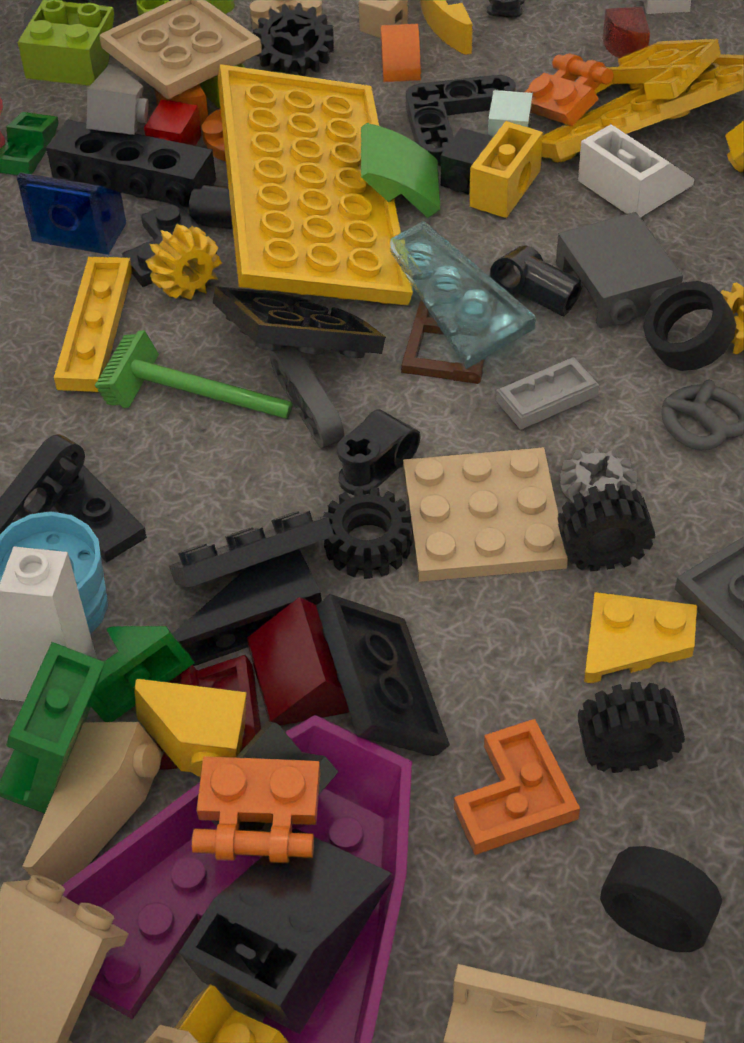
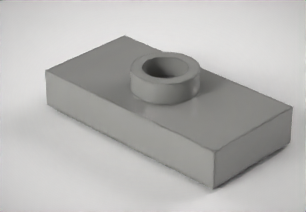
M572 357L497 389L496 402L518 428L522 430L597 397L599 384Z

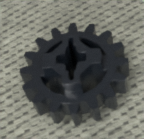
M297 3L295 10H289L287 4H282V12L277 13L275 10L270 9L268 10L269 20L261 17L258 19L259 28L254 29L253 34L261 39L262 53L256 56H260V65L262 67L271 64V72L279 73L280 70H283L285 74L298 72L300 76H306V70L309 68L316 73L320 71L319 62L329 63V53L334 52L333 26L327 25V16L325 14L316 17L315 7L312 6L306 12L302 10L301 3Z

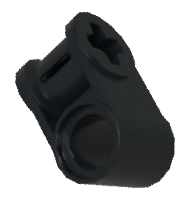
M381 409L371 412L359 426L338 442L337 455L343 467L339 471L338 476L340 487L354 495L355 488L361 487L363 488V495L370 494L371 487L378 488L399 467H403L404 459L413 458L420 444V432Z

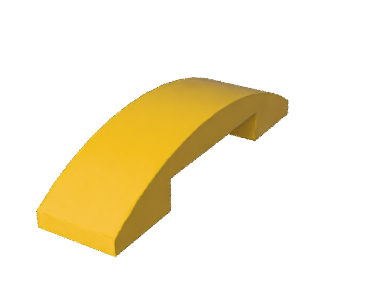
M420 0L424 18L434 33L458 52L464 55L472 54L473 23L463 3L448 5L446 0Z

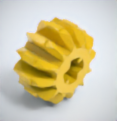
M176 224L173 234L161 230L163 241L160 244H150L151 250L155 255L146 260L148 268L152 271L150 274L152 282L157 287L162 288V291L168 296L175 299L181 295L183 298L192 300L196 289L199 292L207 293L205 284L208 280H218L213 269L222 264L220 257L216 254L219 249L216 242L209 236H206V233L200 228L194 226L188 229L184 225Z

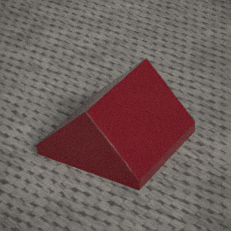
M301 597L297 598L247 637L249 652L269 722L279 724V726L303 722L314 715L324 718L350 712L342 686L337 679V670L328 642L323 634L324 629L317 611V605Z

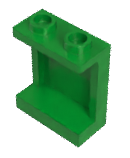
M51 642L8 736L6 746L14 749L0 779L1 798L45 814L81 727L87 720L103 670L104 661Z

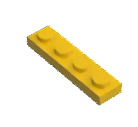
M88 256L54 375L57 390L99 392L95 384L98 382L103 370H105L111 356L132 274L130 258Z

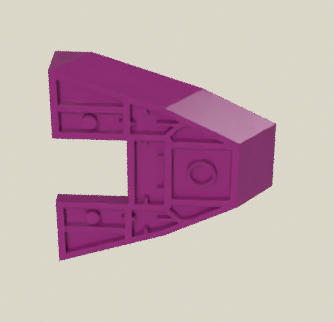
M314 715L285 733L301 752L326 756L338 773L318 796L316 825L293 824L292 830L296 828L305 833L314 834V837L391 872L394 877L302 1032L298 1034L266 1016L262 1023L279 1030L288 1043H372L407 876L412 761L367 739L357 737L356 734ZM200 782L61 885L65 889L64 897L78 905L80 903H90L105 909L114 916L112 924L128 933L124 946L111 948L107 952L89 995L132 1020L179 953L213 899L261 858L260 856L236 855L235 861L216 860L215 854L192 852L194 829H217L211 820H199L197 802Z

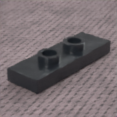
M84 465L54 505L59 513L73 515L89 525L99 539L101 557L106 563L147 538L145 527Z

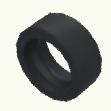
M690 281L668 288L653 301L646 312L643 329L646 341L666 366L679 371L697 370L712 364L723 355L734 339L736 321L733 311L725 298L713 285L701 281ZM708 309L713 311L710 322L696 337L685 342H667L670 329L683 315L694 310Z
M649 846L628 847L618 854L602 886L600 901L606 913L621 928L633 936L669 951L693 952L704 947L720 911L722 897L716 884L705 872L686 859L666 850Z

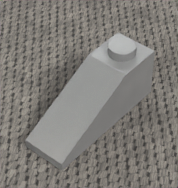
M109 64L88 88L86 129L134 135L141 126V123L147 122L149 102L148 99L142 98L143 85L117 64Z

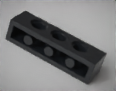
M67 119L46 147L52 178L60 179L64 182L92 186L100 190L129 194L137 198H147L165 203L178 201L183 207L189 208L190 196L195 187L202 188L205 184L214 185L216 182L212 149L136 133L132 135L86 129V123Z

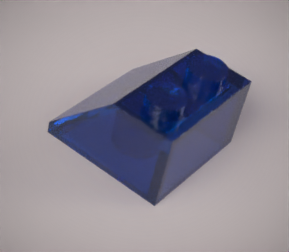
M21 172L17 176L33 242L109 255L127 224L120 192L98 185Z

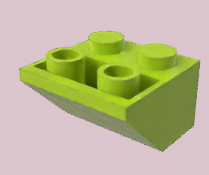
M43 0L18 40L25 78L90 86L109 64L110 54L102 49L99 35L113 28L114 8L99 6L95 3L80 4L63 2L62 0Z

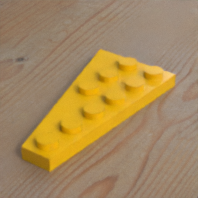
M720 54L675 99H647L645 88H637L584 114L573 126L564 124L543 135L541 157L552 158L553 162L567 161L581 151L582 140L610 124L628 134L665 119H676L686 116L694 108L744 90V55Z

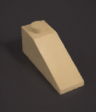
M139 722L83 723L22 866L30 876H42L63 885L90 864L146 800L153 779L160 769L163 752Z

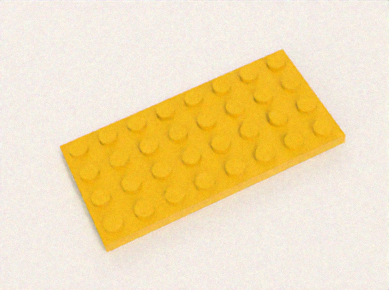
M220 64L217 79L239 287L409 306L413 290L394 199L390 202L386 201L361 177V127L366 123L379 126L372 87Z

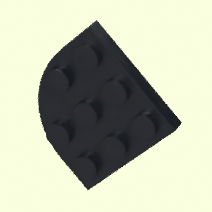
M215 286L212 303L226 315L225 318L232 321L240 328L241 333L249 336L258 348L280 351L282 345L295 346L299 351L314 355H321L324 353V349L338 350L340 354L352 358H364L365 353L382 354L386 336L366 321L341 309L332 307L331 314H328L329 309L327 307L311 303L308 299L266 291Z

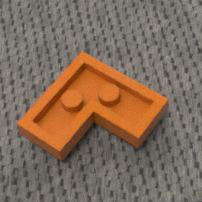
M535 719L486 734L484 736V748L500 782L454 797V810L474 855L579 820L580 807Z

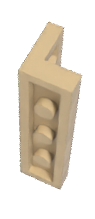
M458 964L454 978L453 1004L443 1043H703L706 1022Z

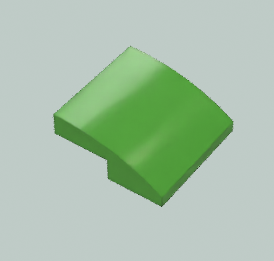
M369 123L362 126L361 177L388 202L402 194L427 218L439 211L438 160L423 147L395 131Z

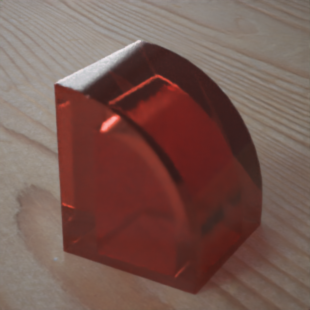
M643 7L605 9L603 43L612 55L621 58L649 46L650 30Z

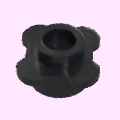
M489 0L491 5L487 6V13L491 16L519 17L522 15V8L520 6L524 4L525 0Z

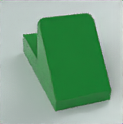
M167 626L108 627L106 630L118 652L104 661L105 663L91 707L104 722H113L136 706V679L169 682L195 662Z

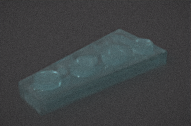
M425 221L390 239V252L466 369L535 329L536 316Z

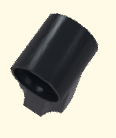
M526 245L519 246L502 256L490 268L491 283L500 293L505 295H515L518 293L563 317L572 309L582 290L581 280L544 262L537 250ZM514 266L517 267V269L520 272V275L517 274V272L514 269Z

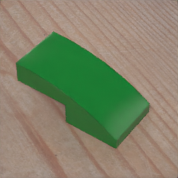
M21 112L6 126L7 142L0 148V173L30 177L44 156L47 145L56 133L59 124L58 117Z

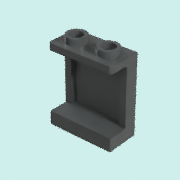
M636 212L558 233L556 265L566 273L574 271L597 304L596 323L600 329L615 324L623 325L632 319L646 316V312L659 295L668 288L682 283L683 274Z

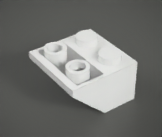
M611 124L581 141L578 181L626 214L636 212L639 217H642L694 184V178Z

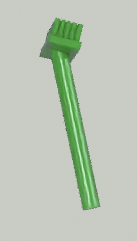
M145 330L138 331L137 334L123 336L116 351L113 353L114 355H112L98 382L95 384L101 396L104 397L103 399L106 401V404L121 405L122 408L130 407L144 380L288 419L293 406V402L154 364L159 353Z

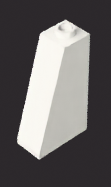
M14 546L0 582V699L25 701L51 642L96 659L97 657L68 552Z

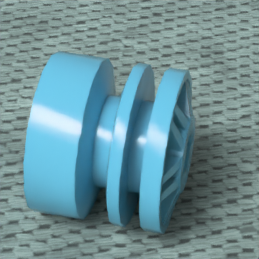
M52 511L30 514L11 523L0 534V582L14 546L68 552L91 634L102 623L108 607L99 539L88 524L73 515Z

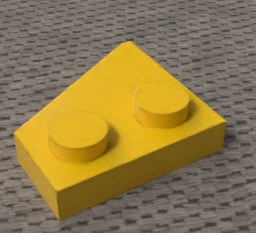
M595 592L584 682H599L602 675L628 668L633 673L648 669L657 662L670 663L692 657L695 647L697 605Z

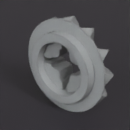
M594 445L589 453L576 450L571 460H564L560 474V486L566 497L574 503L573 496L580 492L584 497L590 495L588 488L593 487L591 485V475H596L602 469L606 470V477L602 476L599 481H595L593 486H597L598 492L605 490V484L613 483L616 491L624 484L630 486L632 492L636 489L637 472L632 470L630 458H618L615 449L608 453H601Z

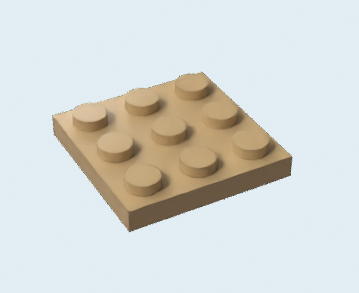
M172 0L99 35L102 49L167 99L180 95L184 91L218 75L220 64L236 66L262 53L260 38L206 0Z
M544 447L403 460V472L408 508L411 514L412 537L419 582L567 569L568 558L558 527V510Z

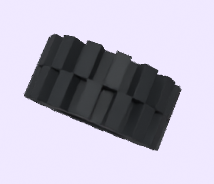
M614 483L605 484V490L599 492L597 486L588 488L590 495L584 497L579 492L573 496L574 504L566 502L562 506L563 513H559L557 518L559 531L567 558L571 564L576 563L578 569L584 570L588 565L590 572L599 571L601 566H606L607 570L615 569L614 565L621 563L623 567H627L632 564L631 557L640 560L645 556L643 549L650 550L653 546L652 539H655V530L644 497L642 498L641 493L637 489L631 492L628 485L622 484L618 491H616Z
M362 487L355 488L354 497L350 498L347 492L339 495V504L332 500L328 505V513L324 512L323 517H328L334 534L333 537L324 540L326 556L329 561H334V567L339 571L347 565V575L356 577L358 570L364 571V579L373 578V570H379L382 577L389 574V565L397 570L402 566V557L408 559L410 546H412L410 510L406 511V503L402 499L395 502L394 493L387 490L385 495L381 497L379 488L371 487L370 494L363 495ZM363 525L378 526L386 531L383 536L372 540H360L349 535L351 530Z
M631 682L630 689L622 690L621 684L612 686L613 693L607 694L601 690L595 694L596 701L587 699L583 703L584 710H579L578 724L585 756L591 766L596 765L597 770L603 772L610 767L612 773H620L624 768H630L631 771H639V767L647 765L649 769L658 767L657 760L660 759L668 762L673 758L672 752L679 753L683 748L681 743L685 742L674 695L671 696L670 690L665 687L659 690L658 684L649 683L645 689H642L641 682Z

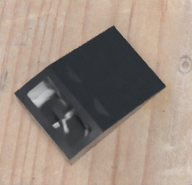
M296 828L292 830V833H305ZM314 837L313 858L290 857L289 863L270 862L269 856H262L213 899L179 951V954L203 983L216 986L225 995L300 1034L394 876L385 869Z

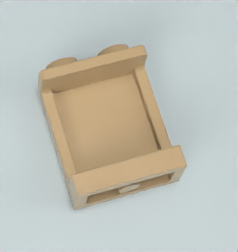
M32 875L30 880L3 882L0 889V1043H73L68 1039L107 952L111 948L124 946L128 937L126 931L112 924L114 916L110 912L90 903H80V905L63 896L65 891L63 886L51 879L38 875Z

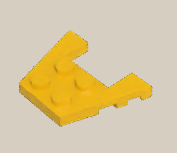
M718 39L656 42L619 58L618 67H606L613 71V80L607 85L601 83L594 91L597 94L612 84H629L631 89L644 87L647 99H675L721 54Z

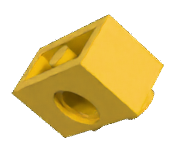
M508 121L504 122L470 167L469 207L504 218L509 216L540 172L542 131Z

